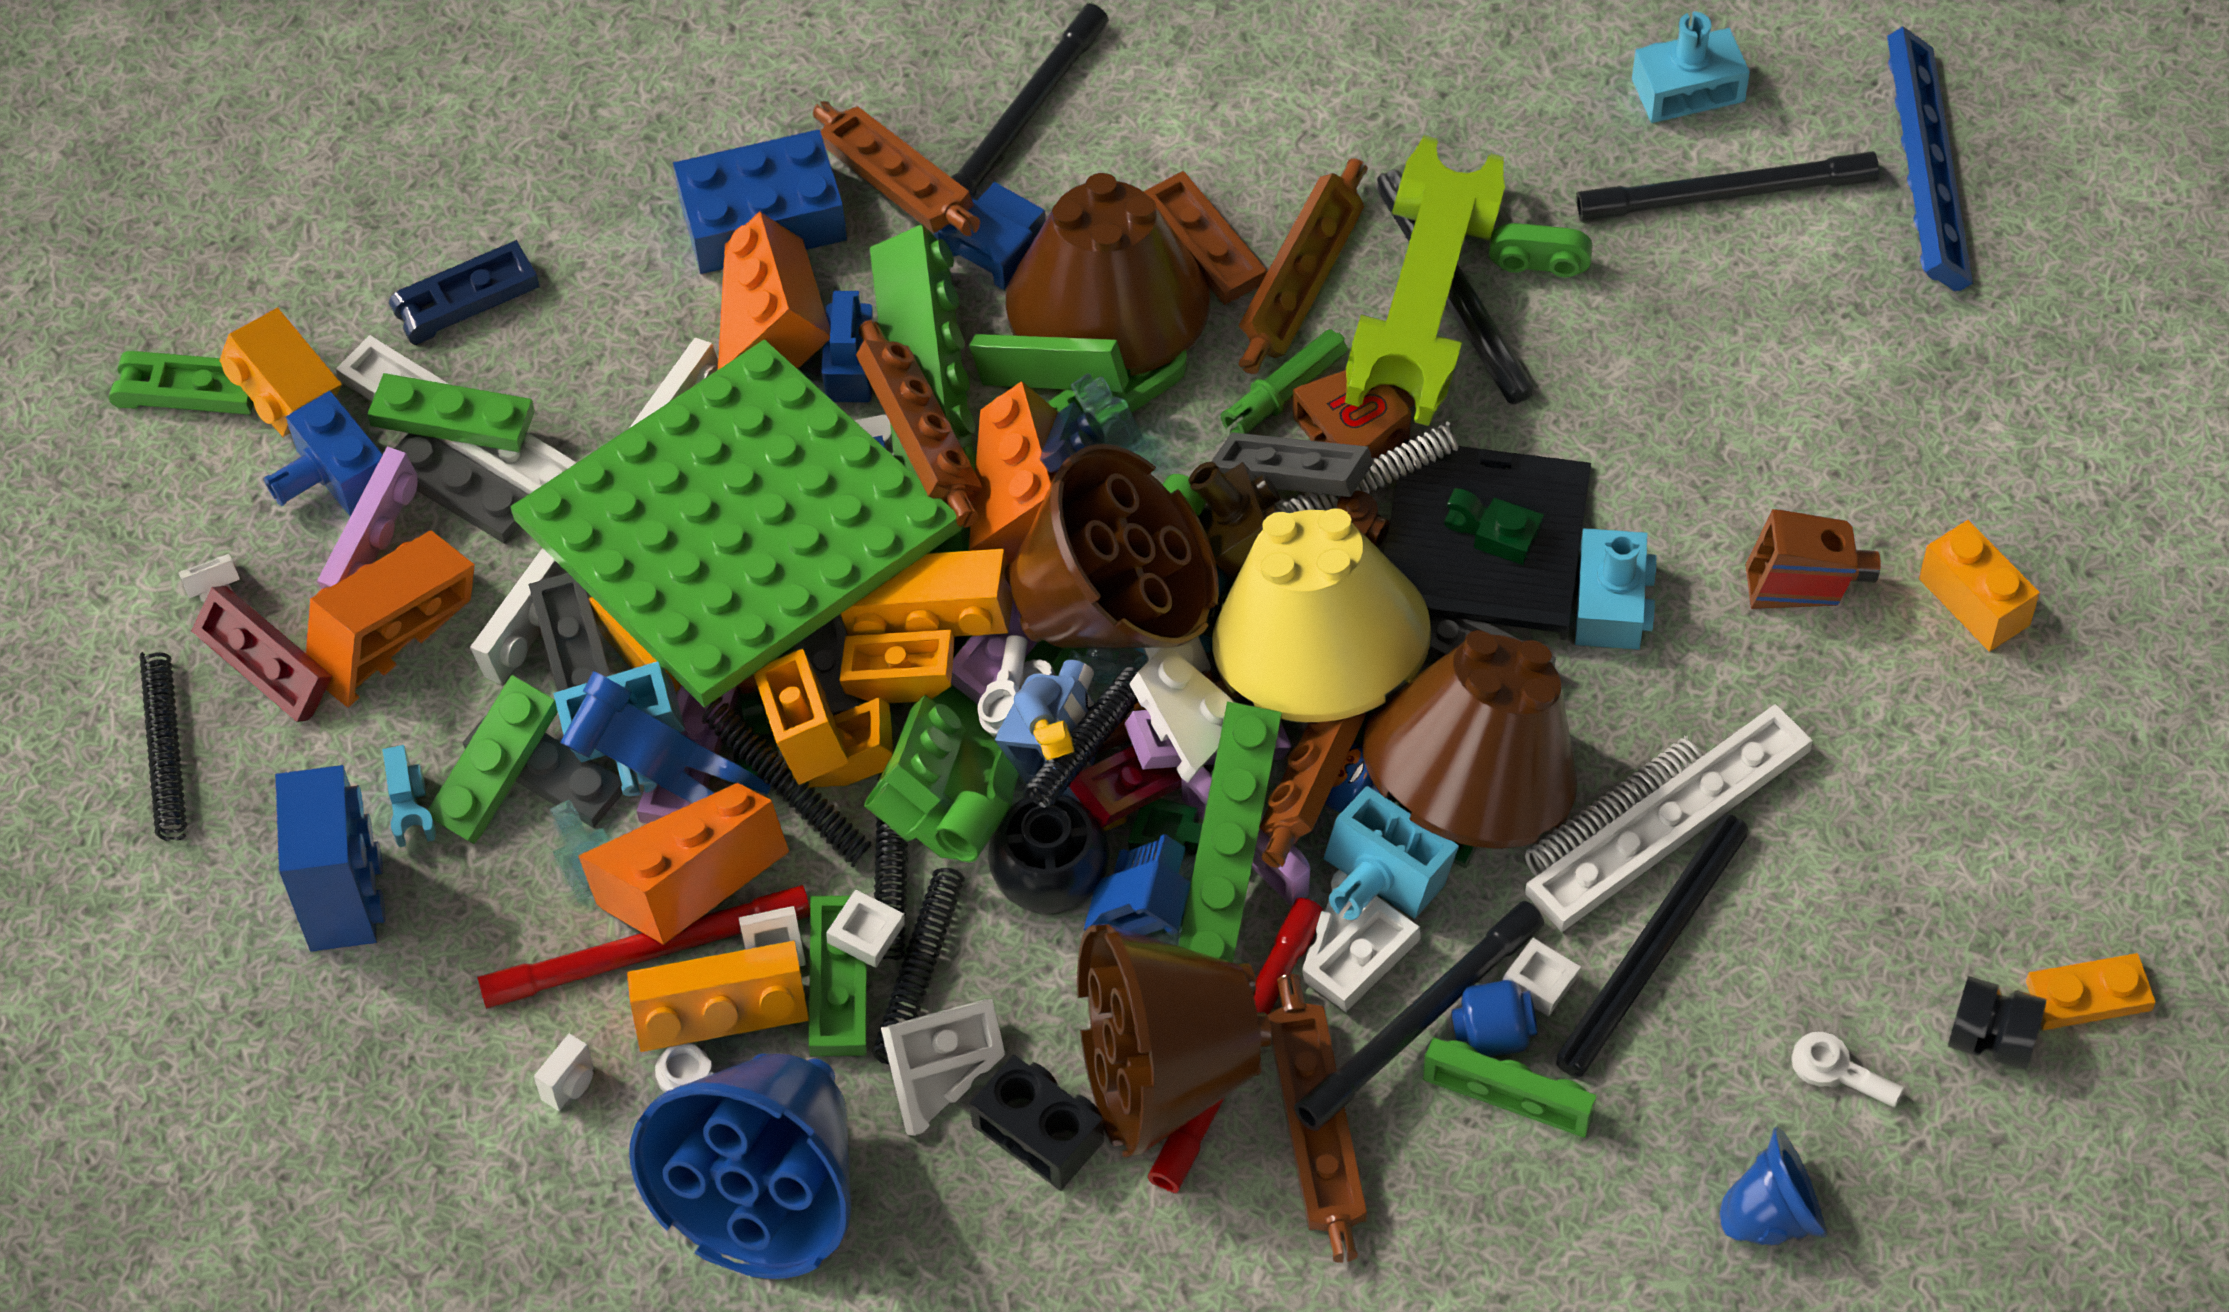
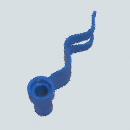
M594 671L583 689V692L587 695L560 741L563 745L587 758H590L594 749L690 803L699 801L714 794V792L683 771L686 766L733 783H740L747 788L766 795L770 791V784H765L764 780L704 748L667 724L628 704L627 702L632 694L631 691Z

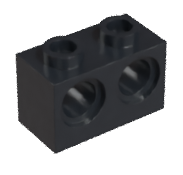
M1015 1054L1009 1058L969 1102L972 1127L1060 1191L1104 1143L1103 1118L1097 1106L1082 1095L1071 1096L1058 1086L1054 1076L1045 1067L1035 1062L1029 1065ZM1015 1098H1025L1031 1101L1029 1105L1023 1108H1012L1006 1105ZM1059 1130H1069L1076 1134L1073 1138L1066 1141H1058L1050 1137Z

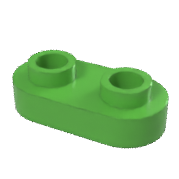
M1508 223L1497 227L1492 232L1489 256L1497 266L1508 272L1517 273L1528 269L1552 272L1559 277H1572L1585 272L1590 267L1593 243L1588 235L1572 228Z

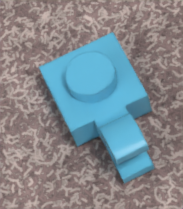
M404 745L382 749L388 792L393 808L391 830L396 844L399 847L406 846L404 834L413 825L422 826L427 841H434L436 828L432 816L426 808L417 804V797L426 796L421 765H410Z

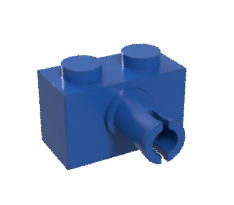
M329 390L285 416L296 451L301 457L275 473L265 476L263 479L268 491L280 506L285 505L287 501L317 483L325 485L351 517L383 454Z

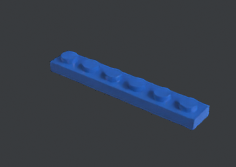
M1902 26L1887 36L1890 51L1888 64L1894 76L1897 94L1894 101L1900 114L1903 131L1901 144L1906 152L1909 168L1907 182L1913 193L1916 214H1914V224L1919 232L1922 248L1920 262L1929 278L1935 281L1938 280L1953 291H1961L1972 285L1973 279L1934 48Z

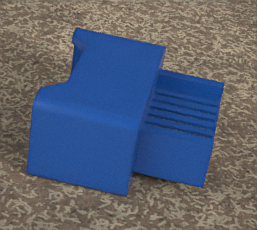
M994 182L978 200L972 198L974 206L968 211L980 220V226L976 233L971 230L972 235L965 236L952 224H948L936 232L934 236L938 240L943 239L948 244L953 256L960 255L992 273L994 285L1005 290L1009 285L1012 275L1031 246L1033 239L1045 223L1046 218L1045 209Z
M833 291L832 303L826 306V317L830 326V340L823 345L822 376L825 394L833 402H870L872 399V386L856 354L863 343V339L858 333L860 325L868 320H872V323H874L872 305L860 303L859 291Z
M1164 834L1160 836L1159 841L1130 851L1125 849L1119 850L1113 875L1102 878L1094 889L1083 930L1086 931L1092 925L1108 924L1141 935L1164 928L1170 935L1178 933L1191 884L1189 880L1179 874L1185 847Z

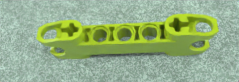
M1423 135L1415 151L1406 161L1392 211L1393 215L1415 220V225L1387 320L1384 321L1363 314L1360 316L1346 366L1347 386L1345 403L1359 407L1371 388L1381 384L1396 385L1406 390L1415 400V423L1429 426L1439 406L1447 397L1462 344L1460 341L1438 336L1437 333L1464 237L1466 234L1490 241L1503 197L1505 182L1503 156L1490 153L1481 169L1470 173L1456 172L1444 166L1437 155L1438 138Z

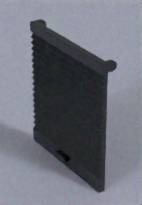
M1404 439V443L1408 444L1409 440ZM1420 441L1429 463L1428 466L1422 463L1417 449L1413 445V450L1421 462V469H1417L1412 462L1409 452L1406 450V454L1414 467V472L1411 473L1407 470L1401 456V462L1407 474L1404 477L1398 471L1399 479L1397 480L1384 555L1416 586L1426 603L1429 615L1560 632V640L1567 641L1591 463L1458 446L1457 451L1453 450L1450 446L1451 453L1448 455L1444 452L1441 444L1439 445L1444 454L1443 458H1439L1434 451L1436 461L1433 462L1429 459L1425 447ZM1428 442L1429 445L1431 446V448H1432L1433 451H1434V448H1433V446H1432V443H1431V442ZM1454 489H1464L1473 493L1481 501L1482 505L1489 508L1493 498H1497L1544 515L1541 530L1524 565L1473 548L1475 535L1456 532L1444 526V521L1450 511L1447 508V503Z

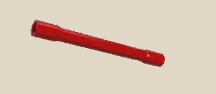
M803 885L757 897L750 903L704 915L664 945L646 934L640 933L534 964L524 963L478 976L485 1007L489 1009L534 996L539 991L742 934L739 917L794 906L797 921L809 918L811 909Z
M1299 897L1294 901L1275 937L1274 947L1255 980L1256 993L1254 1000L1257 1013L1265 1012L1267 1016L1270 1014L1280 995L1277 979L1286 974L1287 979L1289 978L1297 961L1305 954L1316 934V927L1321 912L1324 909L1318 903L1308 898ZM1225 1097L1168 1136L1147 1175L1148 1180L1153 1185L1171 1193L1179 1191L1200 1152L1201 1142Z

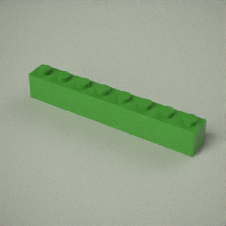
M921 224L870 247L878 323L886 340L909 346L975 472L976 454L973 451L971 436L975 432V422L967 405L966 391L970 389V382L962 365L961 350L964 349L965 343L962 332L957 325L955 309L959 307V298L952 285L950 268L954 266V258L948 244L943 239L938 240ZM890 423L894 457L919 479ZM962 525L961 531L929 553L969 551L971 526L964 528Z

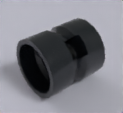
M1968 976L1947 1047L1979 1056L1985 1050L1992 1051L1996 1062L2027 1070L2047 999L2015 990L2009 996L2002 995L1998 984Z

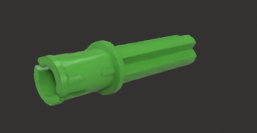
M1332 329L1324 331L1265 380L1257 379L1251 383V391L1229 409L1221 413L1220 417L1225 429L1242 417L1243 419L1237 423L1238 426L1231 432L1248 434L1269 415H1279L1283 411V404L1293 397V389L1310 383L1346 354L1348 347L1344 342L1345 338L1340 332L1336 333Z

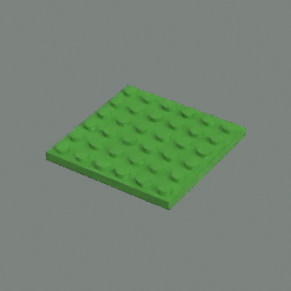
M765 339L510 506L514 520L656 661H659L704 708L962 530V527H959L956 523L957 516L951 507L941 498L933 499L928 497L920 479Z

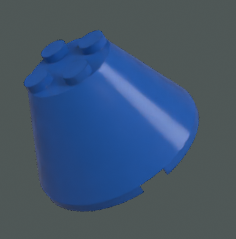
M783 1053L758 1054L750 1061L671 1089L650 1103L633 1129L630 1139L629 1157L632 1176L640 1196L660 1225L666 1231L673 1225L684 1236L699 1245L694 1254L704 1260L750 1277L765 1279L790 1278L806 1274L818 1268L821 1262L839 1247L846 1235L851 1215L847 1106L840 1089L834 1082V1070L829 1064L816 1058L805 1060ZM721 1254L733 1257L735 1259L747 1262L749 1264L736 1263L723 1257Z

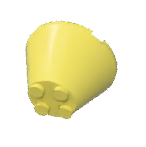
M1334 508L1326 511L1302 510L1290 514L1277 512L1269 515L1263 521V530L1256 538L1214 625L1212 647L1216 668L1221 679L1232 693L1237 691L1254 702L1255 707L1282 712L1281 719L1289 721H1335L1353 717L1380 706L1386 702L1385 694L1397 687L1403 680L1409 682L1417 675L1428 654L1431 627L1428 609L1422 595L1416 586L1351 522V517L1346 511Z

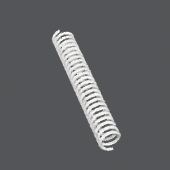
M1447 421L1445 426L1439 425L1438 430L1432 429L1430 433L1425 432L1423 437L1417 436L1415 441L1409 440L1408 444L1402 443L1401 448L1395 447L1393 452L1388 450L1386 455L1380 454L1379 459L1373 458V464L1370 469L1377 484L1382 488L1384 487V481L1377 470L1376 464L1380 467L1385 481L1389 484L1392 482L1383 460L1387 463L1392 477L1395 480L1399 479V474L1391 461V457L1395 460L1400 474L1406 477L1407 472L1399 459L1398 453L1402 456L1407 470L1411 473L1414 472V467L1406 454V450L1409 452L1415 467L1421 469V462L1413 450V445L1417 449L1422 463L1428 466L1429 460L1421 447L1420 441L1424 445L1431 461H1436L1434 451L1439 458H1443L1444 454L1435 438V434L1439 438L1446 454L1450 455V446L1453 450L1457 451L1458 444L1450 432V422ZM1442 430H1443L1444 433L1446 434L1447 439H1448V442H1447L1446 439L1444 438L1443 433H1442ZM1427 437L1431 441L1434 451L1429 445ZM1368 470L1365 475L1370 488L1376 491L1377 485ZM1362 479L1360 486L1363 492L1369 494L1370 490L1365 480ZM1305 492L1304 496L1299 494L1297 499L1291 498L1290 503L1284 502L1282 507L1276 505L1282 512L1288 513V508L1293 513L1296 512L1295 505L1299 511L1305 510L1303 501L1308 510H1315L1310 502L1311 498L1317 510H1324L1318 500V494L1322 499L1325 509H1332L1325 494ZM1329 495L1334 508L1337 509L1338 500L1336 496Z
M1684 736V739H1679L1677 744H1672L1671 748H1667L1664 753L1658 754V758L1654 757L1651 763L1647 762L1645 767L1639 768L1638 772L1632 773L1631 777L1628 776L1625 782L1621 781L1618 786L1612 788V791H1607L1605 796H1600L1598 801H1593L1592 806L1588 805L1585 810L1579 812V815H1574L1572 820H1567L1565 825L1562 824L1559 827V830H1553L1552 834L1546 835V839H1541L1539 844H1534L1532 849H1527L1525 859L1531 872L1535 876L1540 874L1531 862V853L1539 869L1544 871L1683 771L1685 768L1680 764L1677 757L1687 768L1702 757L1700 750L1688 740V736ZM1689 747L1692 748V750L1696 753L1697 757H1695V755L1692 753ZM1683 752L1689 757V759L1691 760V763H1690V762L1688 761V759L1685 757V755L1683 754ZM1670 761H1671V762L1674 764V766L1677 768L1678 772L1673 768V766L1671 765ZM1663 766L1666 767V769L1670 772L1671 776L1666 772ZM1658 772L1663 776L1665 781L1662 780ZM1651 776L1655 779V781L1657 782L1658 786H1657V785L1655 784V782L1652 780ZM1644 781H1646V783L1650 786L1652 791L1647 787ZM1632 791L1635 793V795L1637 796V798L1639 799V801H1638V800L1636 799V797L1633 795Z

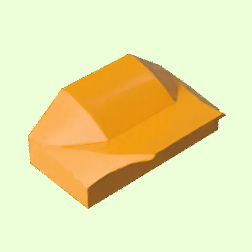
M951 630L845 636L839 680L846 694L866 701L880 697L887 703L918 702L924 695L933 699L951 687L954 653L953 634Z
M878 697L833 716L849 764L810 780L808 787L848 786L884 771L893 755L889 703Z

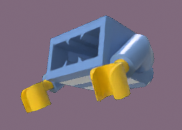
M1077 660L1064 661L1059 676L1032 674L1027 677L1022 688L1015 694L1014 703L996 735L995 742L1027 785L1047 760L1074 752L1073 744L1075 743L1072 742L1070 732L1073 731L1095 704L1087 692L1094 671L1083 662ZM1097 752L1087 763V765L1083 768V770L1094 765ZM1069 787L1062 794L1079 800ZM1124 816L1103 827L1104 831L1125 823L1127 817Z

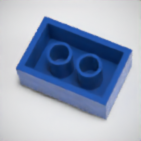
M820 129L673 162L678 196L700 274L724 269L725 243L731 239V236L739 227L746 225L758 212H762L803 239L806 250L847 241L843 204Z
M343 765L275 774L279 873L310 952L377 943L376 923H383L386 920L383 893L381 889L376 890L375 875L383 874V860L380 844L378 841L374 842L370 815L364 814L360 786H350Z

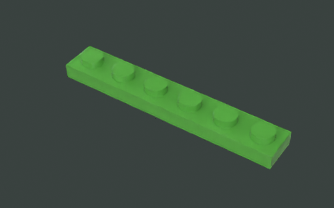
M1227 701L1180 935V947L1229 962L1234 960L1282 712Z

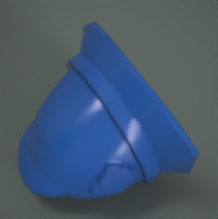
M1778 1126L1773 1128L1768 1148L1757 1154L1756 1162L1735 1182L1722 1199L1720 1209L1722 1229L1726 1236L1737 1241L1746 1240L1751 1243L1768 1244L1771 1246L1779 1245L1792 1238H1796L1799 1241L1808 1235L1823 1238L1828 1236L1811 1179L1796 1149L1786 1133Z

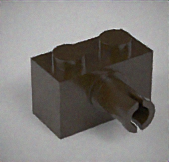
M1211 461L1205 462L1194 469L1188 481L1191 489L1197 492L1206 502L1198 519L1208 537L1215 562L1235 582L1256 538L1263 530V521L1273 513L1282 512L1276 506V503L1281 498L1275 486L1265 474L1256 477L1244 462H1241L1225 474L1218 469L1219 467L1216 463Z

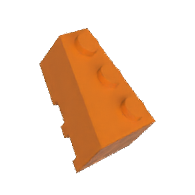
M758 212L746 225L739 227L733 233L731 239L725 243L718 370L764 339L798 369L830 340V326L803 239L762 212Z
M1022 381L980 410L975 474L982 488L972 504L978 513V520L970 528L969 551L1004 549L1008 564L1014 561L1056 475L1055 471L1049 472L1039 458L1058 411Z
M430 530L412 541L402 543L396 550L372 564L363 565L354 574L331 587L321 589L314 597L310 598L306 654L332 675L326 691L349 708L359 699V695L355 693V689L375 671H379L385 676L396 666V662L391 657L413 638L420 643L424 642L471 600L475 564Z
M736 783L582 853L578 857L596 904L602 910L664 945L789 853V849L772 800L740 783Z

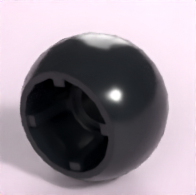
M1041 793V795L1045 798H1050L1044 793ZM1036 794L1034 795V797L1041 803H1048L1039 799ZM1065 795L1060 796L1051 808L1038 806L1030 796L1013 804L991 836L988 849L990 871L999 890L1016 905L1037 914L1052 915L1064 913L1077 908L1093 895L1094 889L1100 880L1104 878L1109 859V846L1104 828H1101L1093 814L1082 803ZM1051 837L1057 838L1058 840L1051 842Z

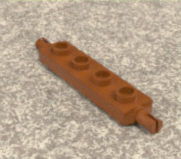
M827 101L820 102L822 107L818 104L815 105L813 117L825 125L820 131L825 148L934 234L948 224H952L965 236H971V230L974 233L977 232L980 220L968 211L974 204L969 191L859 106L839 112Z
M1355 158L1349 159L1341 176L1331 173L1319 177L1238 325L1246 333L1250 341L1245 353L1238 362L1240 368L1244 367V372L1257 374L1266 355L1277 358L1286 354L1365 207L1360 195L1357 193V187L1368 170L1366 165L1362 166L1363 161Z
M872 320L865 321L858 329L863 343L856 356L928 497L933 499L941 498L951 507L957 516L956 523L959 527H962V525L964 528L972 526L978 520V513L974 509L972 502L981 490L982 485L934 396L932 388L924 377L909 346L894 341L889 342L884 337L877 321H874V323H872Z
M1367 712L1335 721L1307 722L1308 725L1298 746L1294 748L1288 757L1289 765L1279 786L1271 793L1268 799L1269 807L1260 823L1259 828L1271 839L1262 854L1263 861L1269 866L1275 868L1283 867L1292 845L1298 841L1299 837L1312 831Z
M1286 974L1277 979L1282 1008L1268 1014V1019L1271 1027V1046L1309 1231H1328L1334 1262L1343 1263L1344 1251L1341 1241L1344 1244L1347 1262H1350L1358 1256L1351 1227L1361 1222H1366L1367 1210L1345 1107L1318 1131H1312L1303 1125L1294 1111V1105L1328 1074L1337 1071L1324 1006L1305 1004L1300 983L1301 978L1297 974H1290L1291 994Z

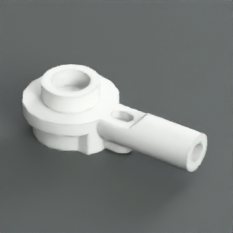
M1012 635L1007 637L1002 667L998 672L997 681L987 685L986 692L978 703L979 722L983 729L993 737H996L1014 703L1015 694L1020 690L1028 644L1027 639L1021 636Z
M1811 1032L1801 1037L1794 1046L1791 1057L1793 1069L1808 1084L1835 1088L1840 1083H1843L1893 1108L1899 1102L1904 1087L1851 1062L1847 1047L1843 1041L1833 1034Z
M690 1043L667 1048L659 1056L655 1065L656 1081L664 1092L714 1074L707 1054L699 1047Z

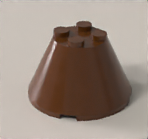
M1097 173L1089 176L1086 183L1072 188L1057 201L1012 275L1006 292L1008 324L1014 336L1117 340L1125 369H1130L1131 376L1164 366L1175 360L1185 349L1187 351L1205 328L1210 310V291L1203 271L1158 210L1154 199L1133 185L1117 181L1113 175L1108 173Z
M1095 444L1080 449L1067 458L1060 466L1014 561L1005 568L1006 581L1011 587L1013 599L1021 614V628L1032 641L1040 642L1045 640L1060 648H1170L1190 642L1202 634L1209 626L1206 620L1209 610L1217 605L1219 584L1216 562L1208 537L1184 495L1179 489L1170 493L1151 474L1156 469V466L1145 458L1119 446Z
M1475 630L1466 636L1462 644L1385 697L1386 702L1376 707L1371 713L1362 738V752L1366 769L1371 780L1384 798L1389 797L1391 793L1401 804L1412 811L1409 820L1427 831L1445 839L1474 847L1504 849L1526 846L1537 842L1540 834L1553 827L1558 829L1568 817L1576 799L1577 775L1561 680L1556 668L1551 663L1552 653L1549 648L1535 640L1523 642L1512 637L1491 635L1482 630Z
M1098 924L1086 929L1078 954L1077 997H1088L1090 1028L1080 1030L1081 1044L1089 1084L1095 1105L1102 1114L1104 1131L1113 1147L1124 1145L1128 1149L1122 1151L1123 1157H1131L1143 1154L1254 1076L1260 1075L1262 1069L1260 1050L1262 1047H1268L1271 1044V1027L1267 1014L1265 1012L1257 1013L1254 1000L1256 981L1250 963L1236 964L1112 925Z

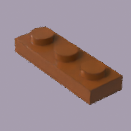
M1184 170L1143 191L1154 199L1158 210L1203 271L1208 286L1224 305L1260 287L1267 274V270Z

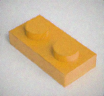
M2138 953L2028 972L2026 978L2029 993L2047 999L2040 1024L2042 1031L2149 1012L2153 1010L2156 1003Z

